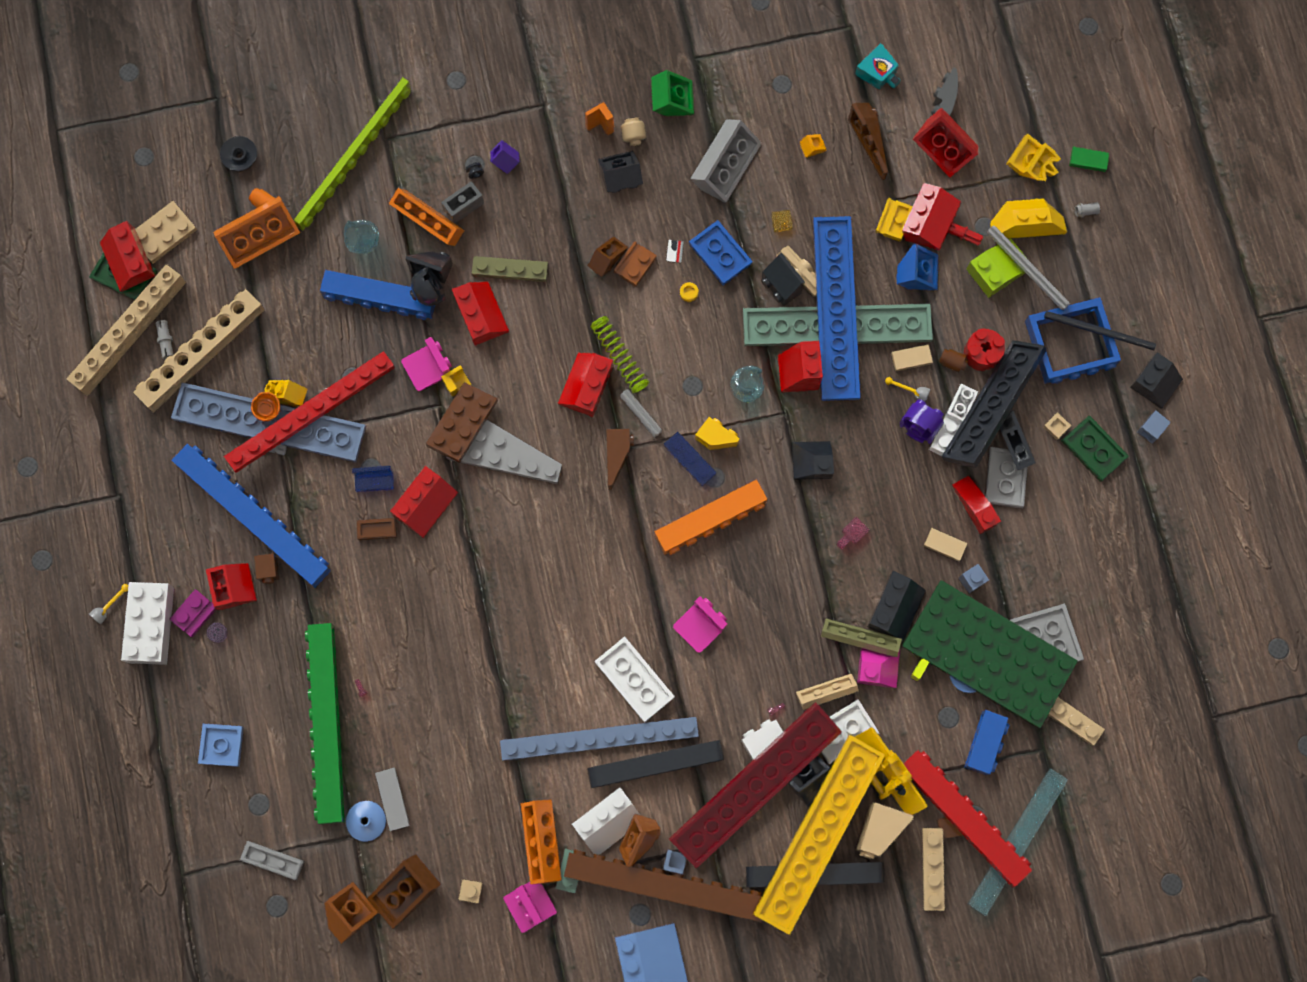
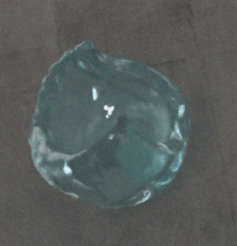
M348 220L345 224L343 231L344 240L350 252L367 254L377 247L379 231L374 223L367 220Z
M750 365L738 369L732 375L730 381L731 391L739 401L753 402L762 395L764 391V380L761 375L762 369Z

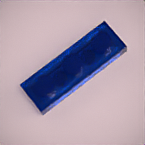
M679 432L675 433L664 443V447L701 486H704L716 475V471Z

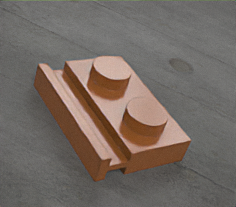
M634 241L615 267L614 273L636 287L656 260L657 255Z

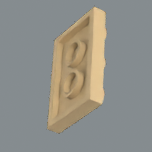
M172 201L135 230L148 259L155 263L197 229L176 203Z

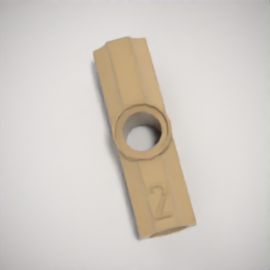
M789 246L784 247L777 256L782 253L805 281V289L813 297L817 296L816 274L813 272L810 263L805 259H801Z

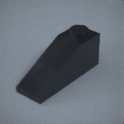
M1012 410L1000 430L1019 471L1036 464L1018 416Z

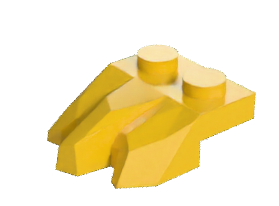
M1026 134L1006 164L1021 176L1046 181V175L1052 177L1059 173L1054 167L1053 162L1056 163L1061 158L1046 143L1040 144L1032 136Z

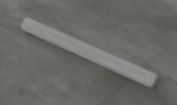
M996 226L990 227L987 233L1061 310L1066 309L1070 303Z

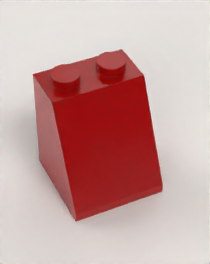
M819 341L799 342L778 355L781 393L819 390L823 378Z

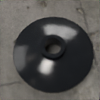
M235 136L228 139L222 145L220 158L228 169L244 171L255 163L257 148L249 138ZM238 155H243V157L237 158Z

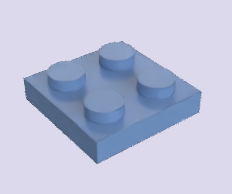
M203 724L198 764L239 767L244 727Z

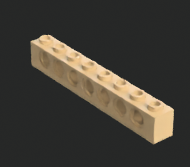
M166 264L67 377V380L88 396L185 285L186 282L182 276Z
M246 289L243 292H239L229 305L223 306L216 317L210 318L206 326L196 331L192 339L187 343H183L178 348V351L173 356H169L159 369L153 370L145 382L139 383L133 393L154 413L180 389L181 383H186L265 309ZM244 308L241 314H236L238 309ZM225 321H230L228 326L222 327ZM215 333L216 337L209 340V336ZM202 346V350L195 353V349ZM184 359H188L187 364L181 366V362ZM174 372L173 377L167 379L168 373ZM160 385L157 391H152L154 386Z

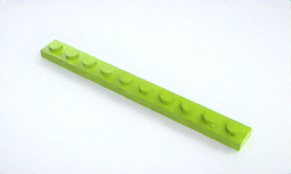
M402 78L296 216L294 222L299 229L303 231L311 225L315 214L323 209L325 201L333 196L335 188L345 180L347 172L355 167L357 159L360 155L365 154L370 142L377 138L379 130L387 125L392 113L397 112L402 100L409 96L411 88L408 80Z

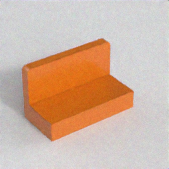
M604 102L585 113V123L588 131L600 124L607 135L614 132V116Z

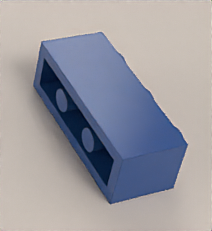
M988 710L982 711L964 768L986 776L990 775L991 772L994 773L997 766V761H995L997 753L1000 754L1003 747V742H1001L1002 736L1006 735L1009 729L1007 717Z

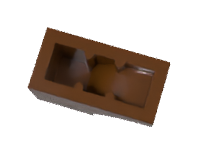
M613 236L595 250L588 267L603 277L611 271L618 259L626 253L628 246Z

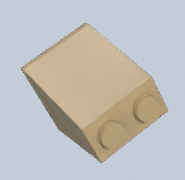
M878 803L870 804L856 851L860 852V856L868 859L881 856L913 820V815Z

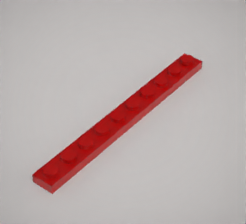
M384 351L226 454L224 456L225 460L235 473L239 472L395 368L394 364Z

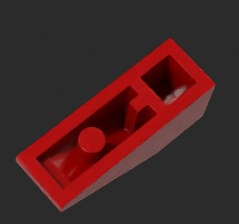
M969 476L952 484L980 535L996 527L1001 522L991 503Z

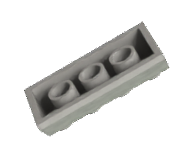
M726 119L690 179L702 191L723 202H727L762 142L741 120Z

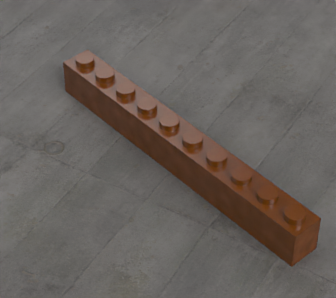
M575 849L573 853L569 852L564 877L762 922V919L753 915L762 898V892L751 890L750 894L742 892L743 888L732 885L731 889L723 888V883L711 881V885L703 883L704 879L692 877L691 880L683 879L684 874L672 872V876L664 874V870L658 868L648 871L644 870L645 865L635 863L632 867H627L623 860L613 858V862L605 861L606 856L594 854L592 858L585 856L586 852Z

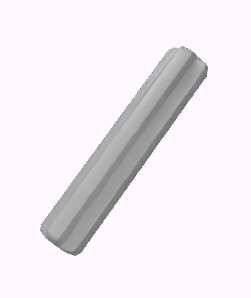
M628 389L621 393L623 401L653 437L658 436L662 429Z

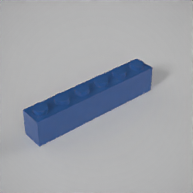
M325 270L320 288L324 299L329 301H335L336 299L348 305L356 303L368 309L376 307L383 312L396 311L400 315H415L416 318L426 320V318L432 319L435 305L425 306L418 300L415 301L410 294L411 287Z

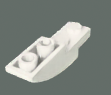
M963 384L960 385L943 419L944 425L934 438L929 449L930 451L941 456L943 455L971 409L978 391Z

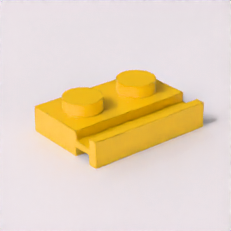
M888 198L875 233H881L883 236L900 242L903 236L902 229L913 206Z

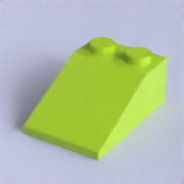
M1011 238L1008 239L1021 252ZM999 245L985 251L970 261L966 269L988 298L1025 274L1022 268Z

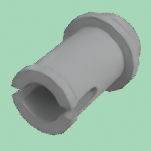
M1098 202L1084 205L1079 203L1075 206V215L1080 218L1100 213Z

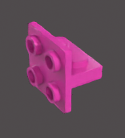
M530 882L503 897L522 933L557 913L542 884L530 885Z

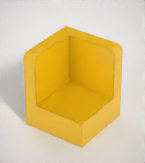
M461 365L441 376L452 397L458 393L464 382L471 385Z

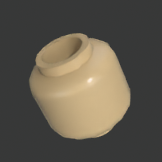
M639 118L624 120L625 123L621 125L623 141L630 143V146L640 145L641 141L646 138L644 122L639 120Z

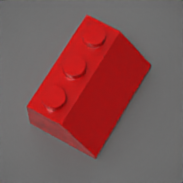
M942 107L927 119L913 137V140L949 177L953 176L978 155V145Z
M923 183L902 229L905 241L940 251L961 205V201L941 187Z
M128 221L110 228L100 241V245L119 290L123 292L155 277L135 228Z
M469 282L452 289L474 346L509 332L489 282Z
M578 353L558 405L594 417L613 369V360L595 353Z
M425 466L390 512L396 519L424 538L458 492L442 477Z

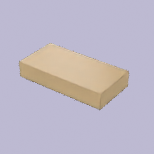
M929 345L891 353L895 371L933 363Z
M931 528L924 547L959 562L967 543Z

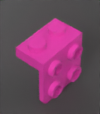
M432 337L425 340L426 347L403 358L401 361L417 391H423L441 381V376L450 372L449 368L452 367L448 358H443L440 352L443 349L439 342H434Z
M701 597L673 625L674 630L697 653H701L728 625L726 623L727 618L721 612L716 613L712 609L713 604L707 598L702 599Z

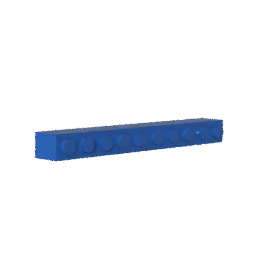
M186 444L171 461L316 588L331 572L327 567L329 563L321 556L317 559L313 555L315 551L309 545L303 546L300 544L301 538L293 531L289 534L285 530L287 526L279 519L274 521L271 518L273 514L266 507L261 509L257 505L259 501L251 494L247 497L243 493L245 489L240 484L230 482L229 479L231 477L224 470L219 472L215 468L217 464L210 458L204 459L201 456L203 452L197 446L192 448L189 444Z

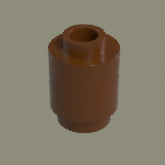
M944 348L939 363L943 364L942 366L960 372V370H965L968 360L965 359V354Z

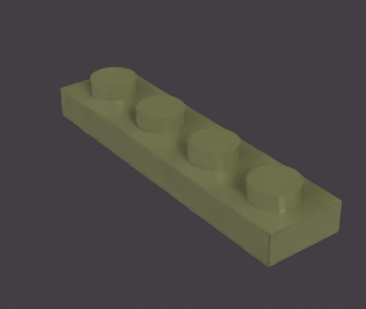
M473 257L472 276L547 281L548 262Z
M830 619L825 620L821 637L893 657L898 656L902 641L900 638Z

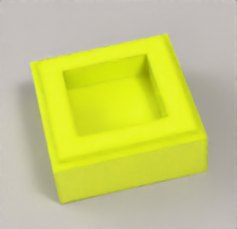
M921 659L911 678L918 681L929 662Z

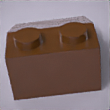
M415 854L405 859L367 899L390 927L394 929L441 886V883Z

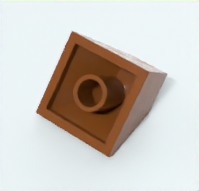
M634 813L619 847L627 867L634 865L653 846L655 840H658L660 827L656 820Z
M354 882L324 903L328 928L341 944L379 913Z

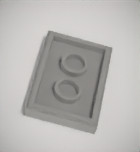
M990 447L985 497L991 505L1023 509L1027 467L1018 471L1009 449Z

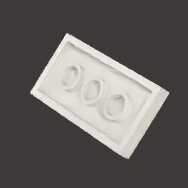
M623 637L594 661L644 723L675 698L626 637Z

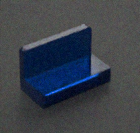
M390 465L352 469L355 477L356 492L395 489L394 471Z

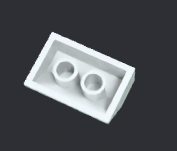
M619 788L572 825L593 854L600 855L625 836L634 813L640 814L622 789Z

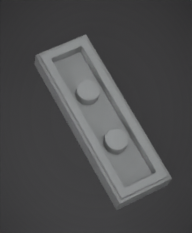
M391 768L375 773L389 830L394 831L410 826L396 769Z
M247 841L240 858L241 861L294 880L298 879L304 864L303 860Z

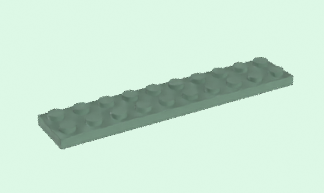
M930 304L856 306L857 344L932 342L933 340ZM817 307L743 308L744 346L796 345L799 342L819 341Z

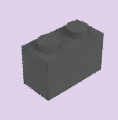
M471 181L443 200L441 204L443 211L456 224L482 206L484 200L482 194Z

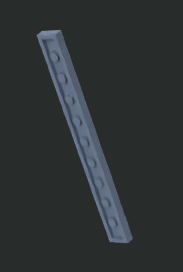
M696 717L500 740L502 761L696 738L699 736Z

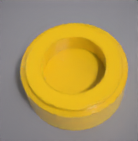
M691 282L683 284L680 288L682 300L685 302L695 301L698 297V287Z

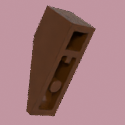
M606 429L608 490L613 488L630 453V446H634L633 435H630L629 429Z

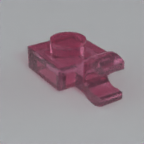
M855 517L842 530L845 536L836 545L841 549L850 541L856 545L869 532V529Z

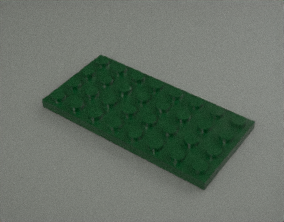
M942 580L939 581L902 645V648L921 659L927 660L929 664L1038 729L1041 728L1078 662L1075 658Z

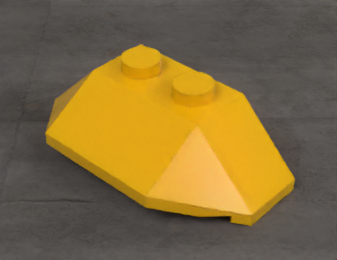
M1044 199L1007 201L990 222V227L996 226L1007 239L1067 233L1064 217Z

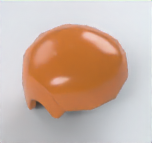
M270 392L258 393L252 400L251 412L255 418L262 422L272 421L280 412V401L276 395Z

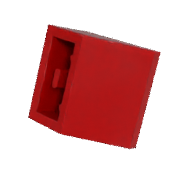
M249 563L226 564L206 569L213 606L217 610L257 601Z

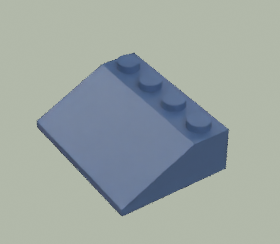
M674 923L615 937L625 982H687Z

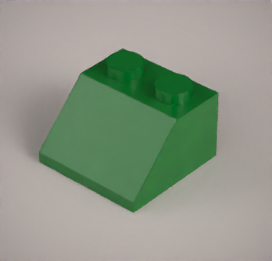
M669 70L651 77L654 112L664 116L694 114L692 80Z

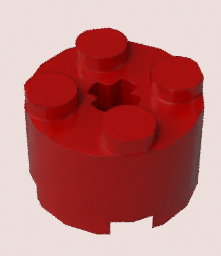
M983 328L977 330L971 335L964 347L963 354L966 355L967 364L978 371L994 368L1004 355L1005 340L994 330Z

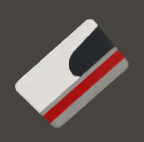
M669 240L667 261L681 262L683 241Z

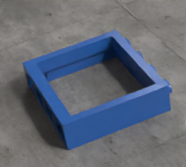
M1101 298L1072 304L1064 310L1060 308L1048 310L1049 312L1066 317L1094 311L1099 327L1111 330ZM1045 312L1029 315L1025 320L1033 344L1044 345L1038 325L1054 322L1044 318ZM1103 336L1109 358L1054 372L1052 371L1047 353H1045L1039 363L1044 383L1058 384L1063 381L1062 379L1069 378L1073 380L1079 378L1081 374L1093 375L1101 369L1108 371L1116 368L1121 358L1115 340Z

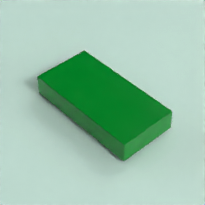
M1073 146L1069 166L1106 172L1109 153Z

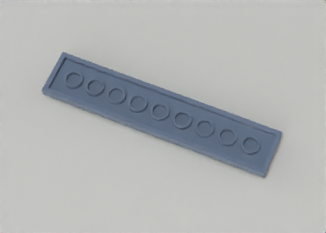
M181 383L171 419L251 438L295 410V408L280 405V412L275 419L262 422L255 418L251 412L252 398ZM323 415L281 444L291 448L357 462L366 425Z

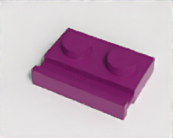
M195 589L171 616L170 620L190 637H193L216 611V608H214L210 600Z

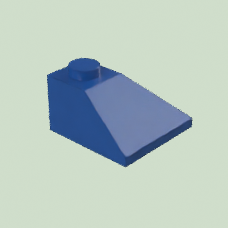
M917 244L912 245L897 266V284L907 289L937 290L938 254Z

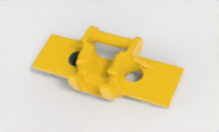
M873 727L855 736L856 739L885 755L876 773L882 770L889 781L888 784L883 787L876 775H874L871 781L879 793L878 797L880 800L892 794L902 810L910 815L928 807L911 782L912 775L897 754L893 753L892 750L889 751Z

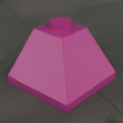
M861 648L857 683L896 688L900 649L898 656L893 657Z

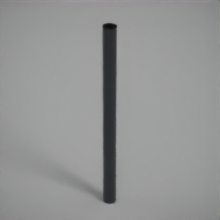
M1046 311L1044 314L1046 319L1153 351L1156 347V343L1049 311Z

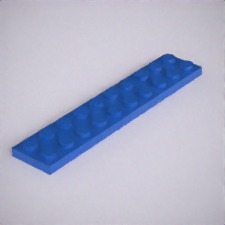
M851 216L814 217L818 338L823 374L821 401L860 400Z

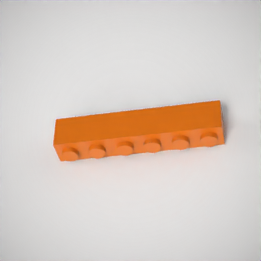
M756 479L654 531V536L664 555L668 553L673 555L680 551V547L684 545L688 547L695 544L701 536L706 538L714 534L715 529L719 527L724 529L731 525V521L744 519L748 516V512L752 510L757 512L763 509L768 499Z

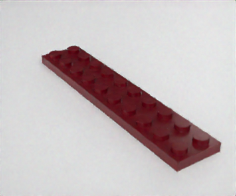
M815 702L679 828L669 840L695 868L699 867L836 739L842 731Z

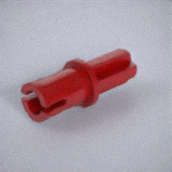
M953 222L948 233L959 237L961 241L964 239L977 246L983 240L982 235L969 230L967 226L964 228Z

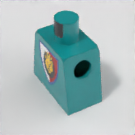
M881 43L857 66L855 72L856 76L877 89H881L886 83L894 89L901 82L895 75L899 66L898 63Z

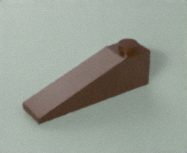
M853 103L848 121L883 181L886 179L888 170L878 122V113L869 103Z

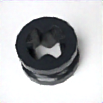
M472 163L466 167V172L469 173L468 177L470 179L478 178L484 174L481 163Z

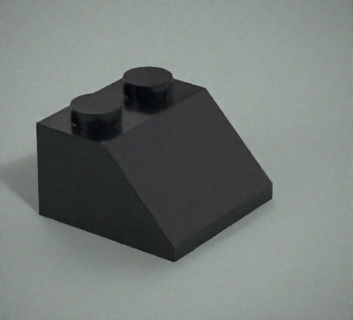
M634 151L598 159L607 192L616 193L621 191V189H633L643 184L640 163Z
M782 253L766 267L761 276L762 284L765 288H770L774 299L778 303L781 302L783 306L802 294L805 281Z
M1157 352L1149 360L1130 388L1162 409L1183 378L1173 362Z
M817 755L788 782L795 794L807 807L813 803L830 771V767Z

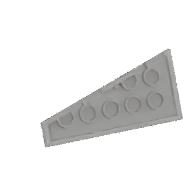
M488 420L485 421L460 462L558 484L562 464Z

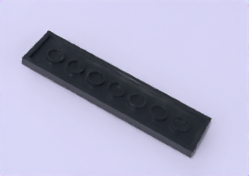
M1012 340L942 455L944 461L977 468L1046 353L1045 345Z

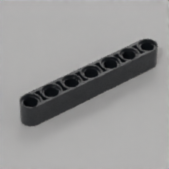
M716 740L587 768L590 787L597 788L725 759L721 741Z
M884 863L827 864L816 885L885 883ZM778 866L745 867L746 887H768Z

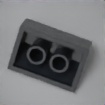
M892 571L867 627L882 634L900 638L903 643L926 590L911 578Z

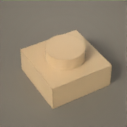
M1057 412L1043 428L1058 440L1071 425Z
M462 879L459 900L479 903L483 883Z

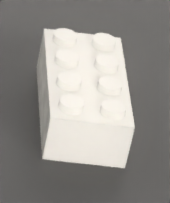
M129 582L122 661L137 664L167 665L171 626L170 618L172 616L174 587L170 584Z

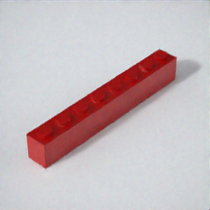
M917 750L903 763L912 775L911 781L1003 879L1014 888L1032 871L1030 862L1024 856L1019 857L1015 852L1017 850L1010 841L1005 842L1000 837L1002 833L995 826L991 827L986 822L988 818L980 810L977 812L972 807L974 805L967 796L963 797L958 792L960 789L953 781L948 782L944 778L945 773L938 766L934 767L930 763L931 758L924 751L921 753Z

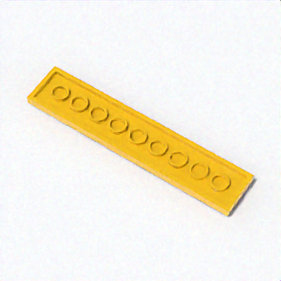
M851 735L848 736L753 915L790 935L885 756L883 753Z

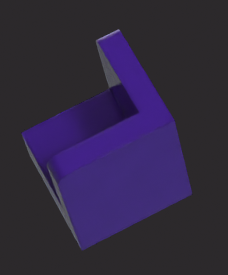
M501 140L490 152L491 163L508 174L519 163V153Z

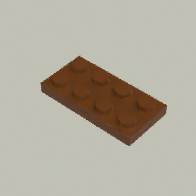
M464 382L426 442V447L460 463L498 402L497 398Z

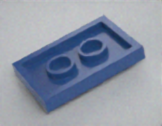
M718 220L689 241L691 248L723 286L753 263Z

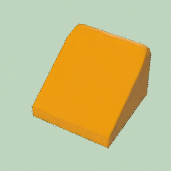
M820 134L806 135L800 141L805 157H811L827 151Z

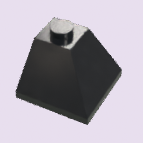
M433 251L406 256L410 272L416 274L420 270L429 267L428 272L432 270L439 281L445 284L453 265L452 259L448 254Z
M830 441L792 442L793 480L832 479L834 466Z

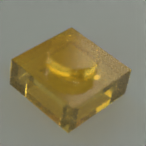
M790 210L771 213L774 232L792 230Z

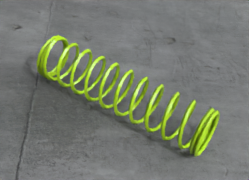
M603 316L594 321L590 328L594 330L595 334H599L598 340H603L601 345L607 346L605 351L611 352L609 357L614 359L613 364L618 365L617 370L622 371L621 376L626 377L625 382L631 383L629 388L632 393H637L648 386L650 381L648 379L642 380L631 388V385L644 377L645 374H641L633 381L627 382V379L641 368L635 369L628 375H623L626 369L631 368L637 362L629 364L624 369H619L620 365L630 360L633 355L628 356L620 363H615L616 359L626 354L629 349L622 351L615 357H611V354L622 348L625 343H621L613 350L607 351V348L619 341L621 337L615 338L609 344H603L606 339L617 333V331H613L605 338H599L602 333L613 327L611 324L601 332H595V330L601 328L609 321L607 316Z

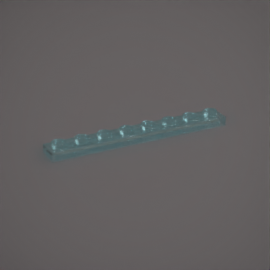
M1052 769L1048 770L1005 841H1010L1017 849L1015 852L1020 858L1068 779ZM992 866L988 869L967 904L984 916L987 915L1006 884L1003 877Z

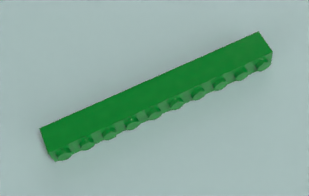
M332 623L308 625V630L305 631V640L309 643V650H306V660L310 662V669H307V680L311 682V689H308V699L312 702V708L309 709V719L313 721V728H310V739L314 741V748H311V759L315 760V768H312V779L316 780V788H313V799L317 800V808H314V819L318 820V824L345 822L335 626Z

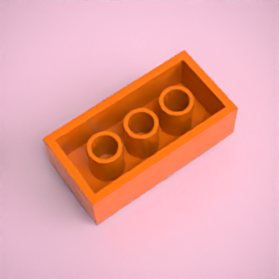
M278 196L213 233L235 269L296 236L300 231L283 201Z

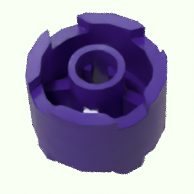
M917 400L911 404L899 424L901 428L905 427L908 430L906 434L920 443L926 440L931 444L944 425L942 418L944 414L938 409H932L927 406L923 400Z

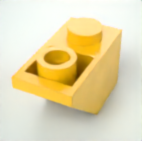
M271 380L265 387V392L276 395L281 404L291 407L301 406L308 390L290 380Z
M710 417L707 418L695 434V440L709 450L735 447L739 444L740 440L735 431L727 430L723 427L722 422Z

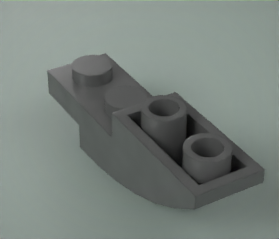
M954 67L950 73L947 72L942 80L944 83L942 88L938 86L933 95L935 97V107L931 115L941 107L949 116L951 115L958 90L957 69Z

